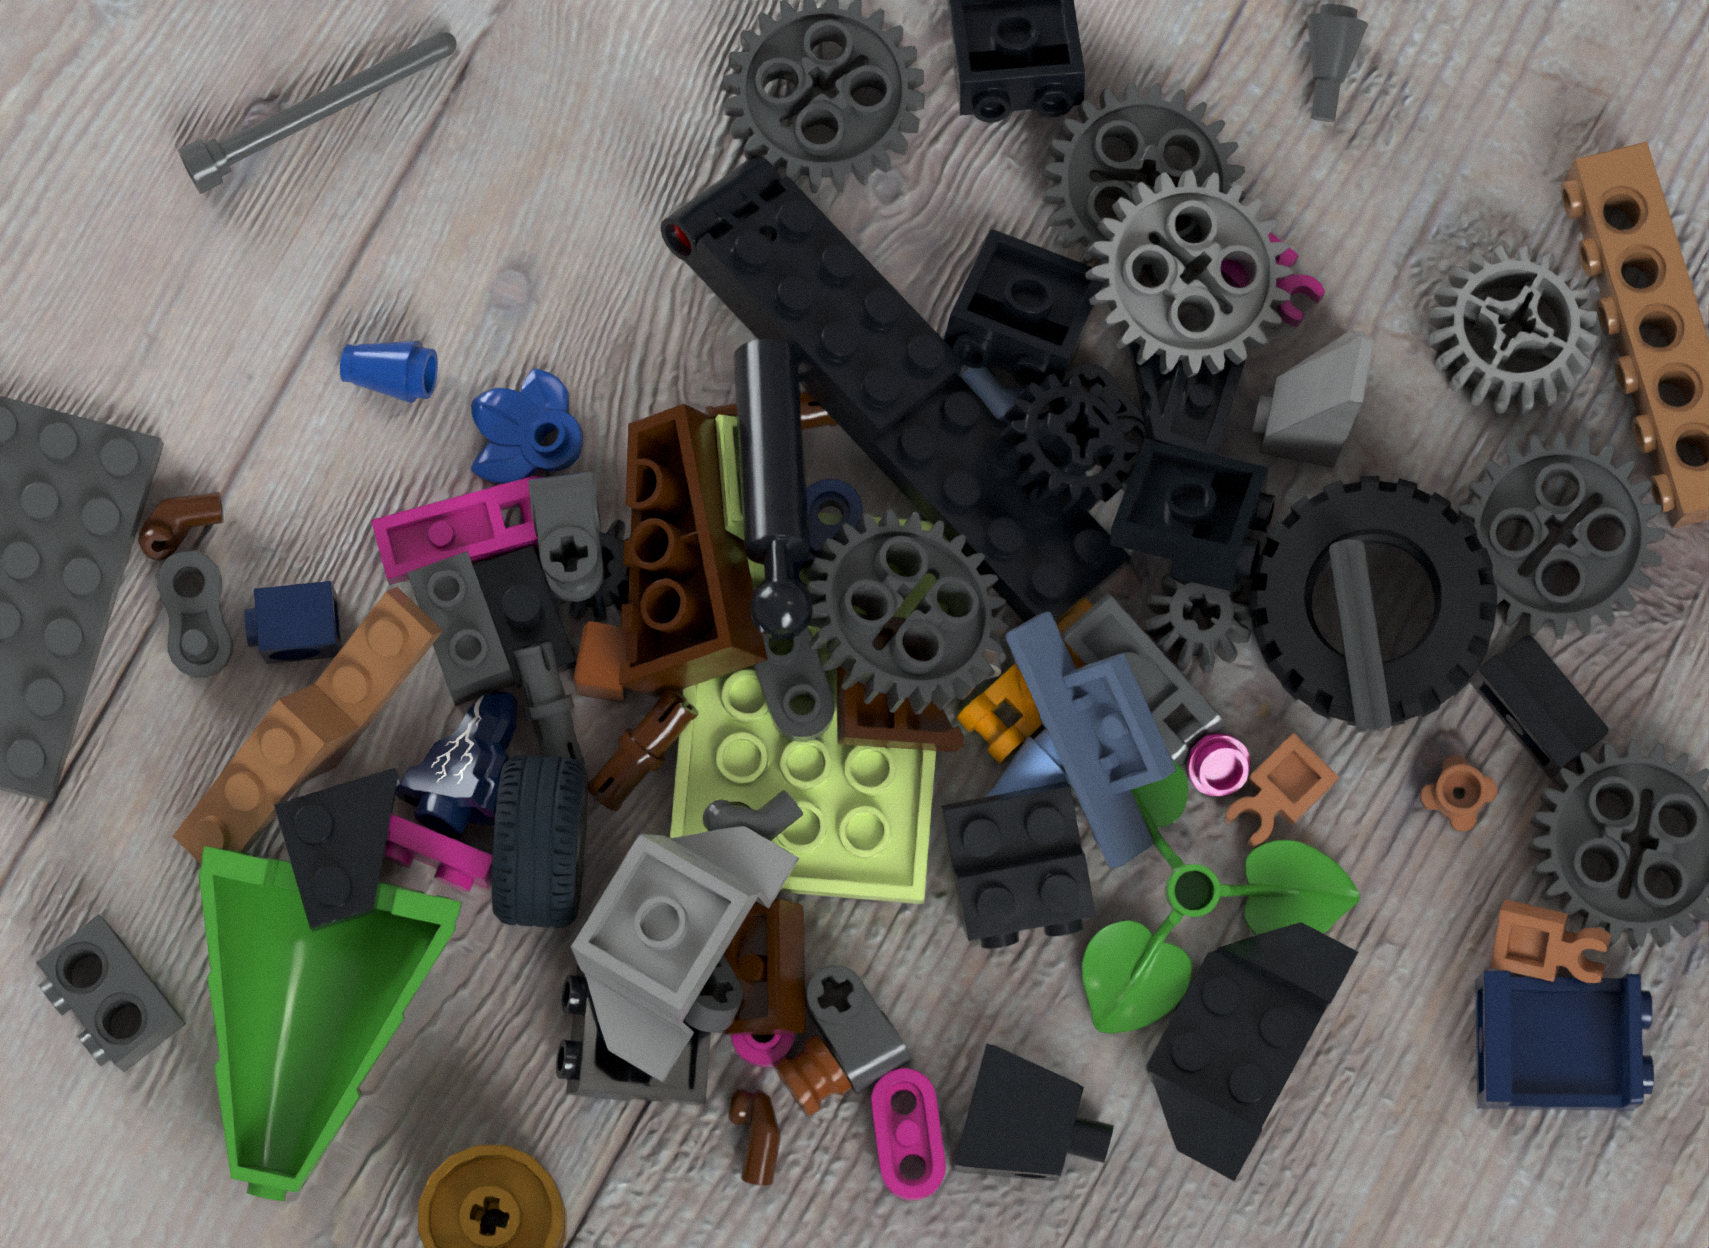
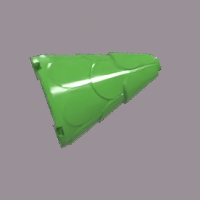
M204 846L202 867L198 875L211 970L207 978L220 1059L214 1064L230 1175L231 1179L248 1182L246 1193L250 1195L285 1201L287 1191L294 1193L301 1191L363 1094L360 1086L405 1020V1010L455 932L456 920L460 914L462 902L445 896L424 894V891L381 881L376 913L313 932L309 927L291 862L275 858L254 857L244 852Z

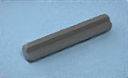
M1359 539L1342 540L1331 544L1329 553L1356 728L1359 732L1364 733L1382 731L1390 728L1391 715L1365 547L1362 540Z

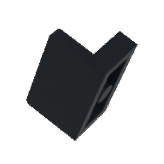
M1530 635L1523 637L1502 655L1498 653L1476 670L1469 681L1550 780L1563 767L1569 766L1581 753L1588 751L1608 734L1609 729Z

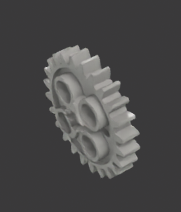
M1187 169L1181 175L1178 187L1175 188L1169 175L1166 172L1161 173L1155 179V194L1143 182L1138 183L1132 189L1136 205L1120 197L1112 205L1120 221L1104 218L1098 224V230L1109 239V242L1098 241L1089 247L1088 252L1102 260L1103 265L1091 268L1086 273V279L1103 283L1104 289L1096 293L1089 301L1091 305H1109L1111 313L1099 325L1102 329L1118 324L1124 331L1116 343L1118 349L1126 347L1133 341L1141 345L1136 363L1142 365L1155 353L1160 355L1161 374L1166 375L1174 368L1178 360H1182L1186 377H1193L1199 372L1201 361L1204 359L1210 372L1217 374L1224 369V353L1236 365L1240 364L1248 358L1243 342L1257 350L1268 342L1259 326L1274 329L1281 324V317L1270 308V305H1284L1291 298L1288 292L1276 287V282L1290 277L1293 274V269L1284 265H1278L1275 258L1290 248L1289 243L1270 242L1268 234L1277 227L1279 221L1278 219H1270L1260 223L1255 216L1261 209L1263 200L1258 198L1247 206L1242 205L1239 202L1242 193L1241 183L1238 182L1224 194L1219 192V175L1213 172L1203 183L1202 187H1197L1193 170ZM1177 216H1188L1198 223L1201 229L1200 243L1193 244L1180 238L1175 228ZM1149 233H1155L1159 237L1163 248L1150 242L1148 238ZM1134 260H1147L1155 266L1159 275L1157 287H1144L1136 281L1132 272ZM1222 260H1233L1242 266L1246 274V284L1243 288L1232 287L1225 282L1220 271ZM1192 263L1198 268L1199 272L1196 274L1194 281L1186 284L1182 281L1180 275L1185 267ZM1216 299L1229 305L1231 309L1230 314H1224L1220 310ZM1180 304H1191L1200 310L1204 319V326L1201 332L1188 331L1181 325L1177 314Z

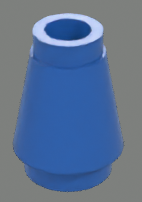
M421 341L347 344L343 349L340 360V377L343 382L353 383L354 385L409 403H414L417 398L429 399L435 388L438 373L437 353L435 349L424 348Z

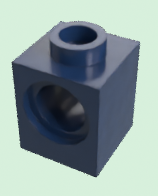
M331 581L254 589L255 608L245 609L246 637L249 647H259V652L266 664L334 658L342 649L338 596Z

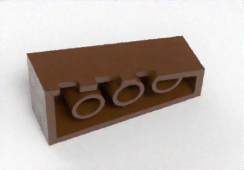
M681 404L629 423L625 506L631 508L630 540H624L623 565L629 567L628 604H622L621 630L627 632L626 661L620 662L619 685L657 698L662 696L666 688L678 691L767 661L768 659L763 634L755 627L750 614V600L754 589L745 553L744 540L725 530L715 418L686 404Z

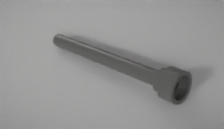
M440 32L220 143L215 138L204 143L200 138L178 149V153L195 187L202 194L223 183L222 176L232 172L230 165L450 56L456 50V39L449 32Z

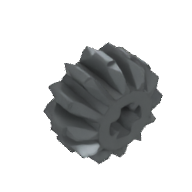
M1169 573L1164 575L1161 580V586L1166 595L1159 593L1149 595L1146 606L1158 615L1146 620L1145 632L1152 635L1166 634L1160 639L1157 646L1165 655L1169 654L1174 648L1180 651L1176 667L1181 671L1187 669L1191 656H1198L1199 665L1203 673L1213 671L1215 663L1214 652L1227 663H1232L1236 660L1238 652L1232 642L1247 643L1252 634V630L1240 622L1251 617L1250 603L1232 602L1242 592L1243 584L1237 580L1232 592L1185 580L1183 584L1179 579L1171 577ZM1191 607H1200V612L1204 617L1213 616L1206 630H1198L1195 620H1186Z

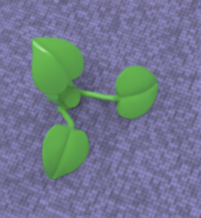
M1173 761L1176 768L1175 772L1163 780L1131 789L1153 839V845L1172 869L1164 889L1166 900L1172 910L1154 935L1143 924L1124 920L1103 927L1088 943L1082 961V980L1095 1029L1101 1033H1123L1145 1027L1168 1014L1183 999L1191 980V960L1183 949L1176 945L1165 943L1164 940L1172 929L1181 922L1184 915L1190 917L1206 915L1215 908L1220 897L1248 896L1244 907V917L1248 927L1255 935L1300 922L1324 934L1341 916L1359 902L1360 894L1348 874L1330 857L1309 845L1292 840H1274L1254 848L1245 861V874L1248 884H1220L1217 876L1209 868L1199 864L1184 865L1181 858L1177 856L1157 829V827L1168 826L1177 821L1187 804L1189 790L1187 778L1181 766L1179 767Z

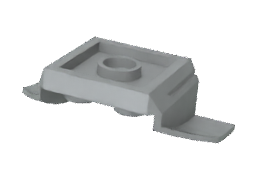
M746 826L717 829L670 839L663 835L639 834L571 945L581 971L585 973L597 1019L607 1049L664 1083L694 1033L683 1023L684 1018L755 901L768 909L770 908L798 862L799 858Z

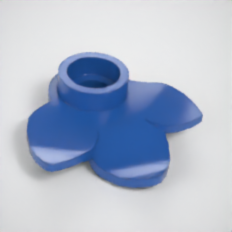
M534 368L527 375L521 392L509 388H494L483 392L474 398L471 403V413L476 426L482 435L490 440L471 466V470L483 480L496 484H505L528 478L538 469L545 472L565 470L572 466L581 454L584 439L583 431L577 420L569 414V392L559 378L549 372ZM558 430L559 434L555 443L550 446L541 445L547 434Z

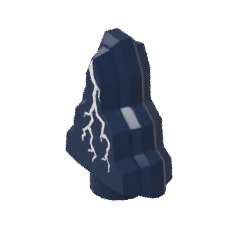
M496 690L492 691L489 695L484 694L467 710L454 734L435 742L421 764L408 768L400 780L396 796L400 800L416 807L414 816L422 825L449 838H460L468 823L481 826L495 825L501 771L504 763L510 759L506 751L516 729L517 699L511 693Z

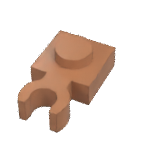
M1293 732L1248 777L1247 782L1258 794L1255 797H1243L1233 802L1228 808L1223 821L1229 826L1243 813L1254 815L1259 821V830L1247 842L1254 849L1268 839L1274 827V817L1278 813L1293 826L1340 777Z
M1505 899L1500 909L1490 967L1554 982L1559 966L1568 968L1575 978L1583 982L1599 983L1604 975L1606 964L1588 960L1584 956L1583 950L1594 949L1606 952L1612 935L1603 929L1595 927L1582 929L1578 933L1566 931L1569 914Z

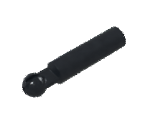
M758 339L741 345L735 350L733 357L745 553L751 561L764 565L765 580L752 594L750 614L755 627L770 639L788 640L799 636L808 627L813 614L811 595L806 586L794 578L793 563L802 560L810 551L798 360L794 346L788 342L778 339Z

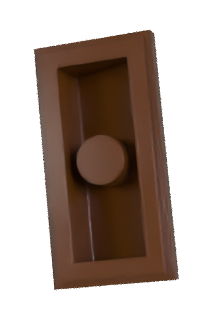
M775 899L768 909L755 901L724 952L725 958L743 988L742 1002L733 1023L725 1029V1034L772 1035L803 1033L806 1028L803 906L799 903Z

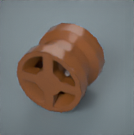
M816 1034L805 1041L802 1052L793 1058L783 1056L773 1063L778 1076L808 1117L817 1113L820 1110L821 1101L831 1094L843 1095L852 1088L845 1073Z

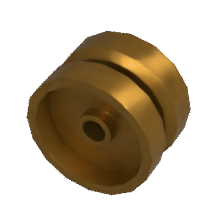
M475 1145L449 1156L430 1175L418 1202V1233L424 1248H563L567 1239V1209L552 1176L531 1155L507 1145ZM490 1211H501L507 1218L506 1228L496 1226L495 1235L486 1233L482 1225L485 1215Z

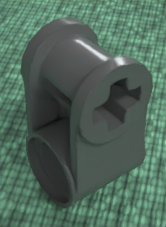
M589 471L530 479L529 494L536 536L538 537L540 560L549 587L557 597L565 601L580 602L589 599L599 590L604 575L599 536L601 518L594 472ZM579 557L577 570L565 572L567 559Z
M830 965L820 969L812 976L805 992L807 1012L826 1041V1047L845 1073L852 1086V1090L856 1094L876 1083L887 1072L898 1069L912 1060L897 1030L885 1013L878 1008L860 977L853 970L841 965ZM830 981L835 988L846 985L850 989L851 993L845 1000L847 1011L839 1013L838 1009L834 1006L823 1009L819 1005L818 1001L824 994L823 983Z

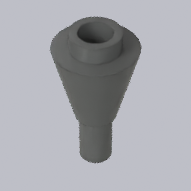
M1323 4L1321 5L1320 13L1307 15L1313 78L1316 79L1310 117L1313 120L1335 122L1340 84L1346 79L1368 27L1367 22L1357 19L1358 10L1353 7Z

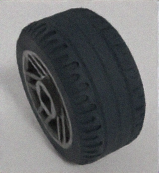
M521 754L511 757L502 767L497 796L492 855L493 914L502 923L549 928L552 926L553 928L568 927L577 918L583 879L588 805L587 769L579 760L567 757L562 759L561 757L536 755L528 757Z

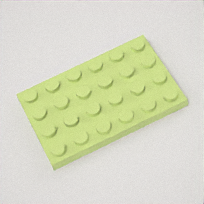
M819 512L818 517L826 525H835L841 521L843 515ZM872 517V518H873V519L876 521V523L878 524V522L881 520L882 517ZM898 519L900 526H903L907 519ZM921 521L922 530L929 532L933 524L930 521ZM748 559L753 589L755 590L765 580L764 565L757 564ZM888 563V566L894 573L904 576L899 567ZM809 566L804 567L799 573V578L806 584L811 581L805 576ZM930 573L925 574L892 617L907 618L936 581L935 576ZM938 603L939 607L947 614L948 606ZM852 606L857 614L868 615L863 609ZM808 626L812 637L820 630L819 627ZM772 639L769 644L770 650L776 655H786L794 647L791 639ZM828 648L817 649L822 666L831 655ZM753 665L683 689V696L687 700L682 705L686 707L688 704H692L697 709L699 715L679 735L670 838L707 832L708 829L704 826L702 819L706 807L715 800H728L734 806L759 810L782 790H785L800 807L803 816L771 841L799 858L779 892L924 904L936 751L837 744V668L825 671L834 698L833 721L829 729L822 736L807 742L790 740L780 734L775 728ZM805 695L795 697L790 703L791 710L798 715H807L815 707L813 700Z

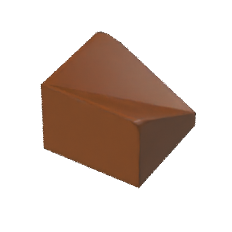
M592 621L584 624L573 678L575 689L579 696L624 703L623 686L619 685L620 662L626 661L627 632L622 631L620 626Z

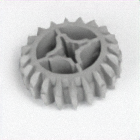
M1501 245L1495 247L1492 253L1491 264L1482 254L1477 252L1472 254L1468 261L1469 271L1455 266L1448 275L1451 286L1440 285L1434 295V299L1441 307L1432 308L1427 317V322L1439 329L1430 334L1427 340L1428 347L1434 350H1446V352L1438 357L1435 363L1437 371L1446 372L1455 368L1457 373L1449 385L1452 391L1457 392L1461 390L1467 383L1473 386L1475 390L1470 399L1473 406H1479L1486 394L1494 396L1493 406L1497 414L1505 412L1510 398H1515L1517 408L1522 414L1529 413L1533 408L1534 395L1540 403L1550 407L1557 400L1556 388L1562 392L1571 393L1578 383L1574 373L1585 374L1592 363L1584 352L1593 351L1598 344V336L1586 330L1597 322V311L1579 309L1590 297L1589 288L1570 290L1568 286L1575 276L1574 269H1564L1558 276L1550 271L1555 260L1552 253L1545 254L1539 265L1530 262L1532 253L1528 245L1522 246L1519 249L1515 260H1510L1508 251ZM1512 287L1522 289L1521 293L1510 301H1499L1489 296L1483 301L1476 297L1485 291L1495 288ZM1539 298L1551 309L1556 317L1561 339L1553 336L1554 329L1543 323L1538 316L1537 305ZM1523 309L1524 315L1519 323L1522 329L1515 339H1511L1506 350L1502 351L1500 346L1506 337L1503 330L1510 321H1514L1518 311ZM1463 319L1472 323L1471 330L1481 335L1488 345L1486 361L1482 360L1472 349L1466 337ZM1514 358H1526L1536 363L1541 358L1549 362L1548 365L1531 372L1513 373L1503 371L1504 366Z

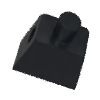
M986 1043L953 1171L1059 1181L1067 1154L1101 1163L1105 1162L1114 1125L1077 1115L1084 1088L1080 1084L1000 1047Z

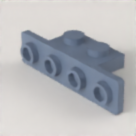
M1050 612L1039 614L1008 632L1006 639L1013 653L1014 661L1021 671L1037 706L1041 721L1047 729L1064 766L1067 779L1073 787L1091 826L1094 839L1099 845L1108 866L1116 868L1126 864L1153 844V839L1131 789L1163 780L1175 772L1176 768L1124 652L1076 668Z

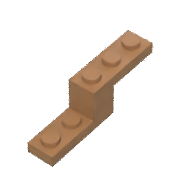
M398 587L386 591L313 685L277 700L172 837L201 865L204 846L247 853L277 815L274 804L289 800L300 784L338 766L444 630Z

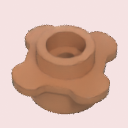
M1452 755L1442 762V773L1436 781L1423 787L1420 799L1426 809L1438 810L1449 818L1451 827L1454 830L1465 832L1471 830L1476 825V814L1483 804L1490 803L1496 798L1497 785L1492 778L1484 777L1480 771L1468 765L1464 757ZM1455 788H1462L1465 792L1464 798H1455L1453 790Z

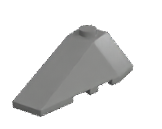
M1350 330L1276 378L1270 396L1259 394L1252 425V432L1263 434L1259 453L1334 468L1363 403L1374 339L1368 337L1364 332Z

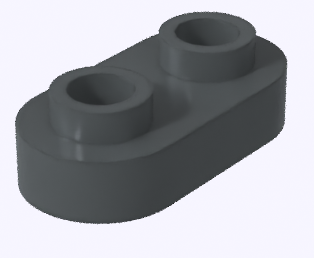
M808 627L799 636L791 638L794 647L786 655L774 654L769 648L772 639L763 634L768 660L753 665L775 728L784 737L797 742H807L819 738L829 729L834 718L833 694L825 671L822 668L817 649H810L808 645L813 638ZM800 695L810 697L815 704L812 712L807 715L795 714L790 708V703L795 697Z

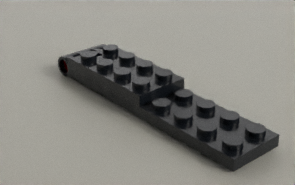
M752 156L661 222L662 238L670 251L689 265L757 339H778L794 346L797 352L799 383L933 525L938 520L944 522L943 536L949 542L961 534L966 536L965 544L961 550L966 557L977 553L984 554L985 558L976 570L980 575H997L999 580L992 588L1001 598L1006 599V603L1024 622L1039 614L1050 612L1055 623H1057L1085 598H1088L1122 570L1130 560L1131 556L1123 548L1110 545L1111 535L1088 511L1083 510L1078 501L1066 512L1060 511L1058 497L1053 494L1043 503L1036 500L1039 486L1033 481L1028 485L1020 487L1016 481L1024 472L1020 464L1009 465L1004 461V457L1014 448L1013 444L1000 440V433L1007 426L993 415L981 398L959 376L966 363L959 356L953 354L952 348L788 176L781 179L778 171L768 160L760 156Z

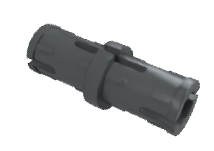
M542 641L523 646V649L517 648L512 650L527 706L522 708L525 720L532 721L541 756L561 757L562 759L565 757L579 760L582 765H585L570 710L575 708L571 694L565 695L556 665L552 641Z

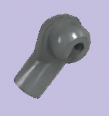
M782 790L759 810L734 806L728 800H715L706 807L702 819L708 831L746 826L762 837L772 841L802 817L803 812L793 798L785 790Z

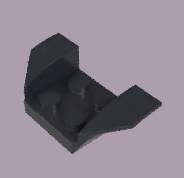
M1300 922L1218 947L1216 951L1209 952L1206 955L1145 1067L1151 1083L1154 1084L1168 1129L1179 1153L1199 1162L1233 1182L1236 1180L1263 1130L1261 1128L1322 1015L1333 1001L1359 952Z

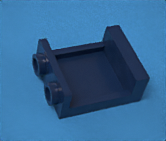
M1484 971L1475 979L1477 1109L1633 1111L1643 1105L1644 1094H1652L1654 1085L1653 1059L1651 1055H1643L1642 1029L1649 1030L1652 1023V997L1649 990H1641L1640 974H1626L1622 978H1602L1599 983H1586L1577 978L1556 977L1554 982L1534 977H1510V971Z

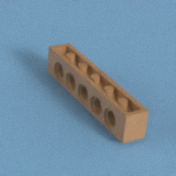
M1648 142L1575 159L1565 178L1566 182L1561 184L1562 201L1567 216L1570 219H1578L1584 239L1579 241L1578 246L1580 261L1586 276H1595L1601 299H1597L1596 302L1598 320L1606 336L1613 334L1619 357L1614 360L1617 382L1624 395L1631 393L1638 415L1633 417L1632 420L1636 444L1642 454L1648 452L1650 454L1656 474L1650 480L1654 503L1661 504V513H1668L1672 529L1709 520V339ZM1617 209L1624 212L1630 218L1632 228L1618 230L1611 227L1606 222L1603 211ZM1636 267L1642 270L1648 276L1650 286L1643 289L1630 286L1623 279L1621 269ZM1653 325L1660 328L1667 337L1668 346L1658 348L1648 345L1642 339L1639 327ZM1667 383L1680 388L1685 395L1686 405L1674 407L1666 404L1658 394V385ZM1687 442L1697 446L1704 456V465L1695 467L1682 462L1677 455L1676 444Z

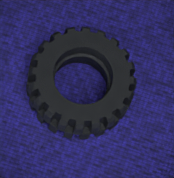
M1360 476V482L1343 485L1342 481L1339 480L1323 486V492L1310 499L1305 495L1290 507L1291 513L1281 523L1277 521L1266 536L1267 543L1262 553L1257 554L1252 571V589L1249 591L1253 630L1262 657L1269 670L1281 682L1282 687L1296 701L1298 699L1311 707L1313 712L1327 719L1333 717L1347 721L1348 725L1356 726L1346 656L1334 649L1324 639L1315 623L1312 611L1314 586L1321 571L1331 560L1329 548L1335 542L1359 539L1364 544L1381 543L1397 547L1418 561L1427 573L1433 588L1434 613L1430 626L1423 638L1405 654L1388 661H1382L1391 715L1390 726L1405 724V720L1419 715L1425 717L1440 709L1442 703L1451 696H1456L1468 684L1470 677L1477 667H1480L1488 650L1494 630L1497 608V585L1494 582L1493 564L1488 550L1481 545L1477 537V530L1466 516L1461 518L1451 508V502L1438 493L1434 492L1433 495L1417 489L1418 483L1401 478L1398 479V483L1380 481V476Z

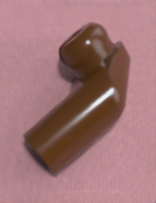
M220 492L173 497L160 501L139 532L138 542L142 552L152 560H165L176 552L192 527L224 523Z
M738 1089L732 1093L728 1118L733 1124L750 1125L741 1180L755 1185H772L781 1133L771 1097L759 1089H756V1093Z

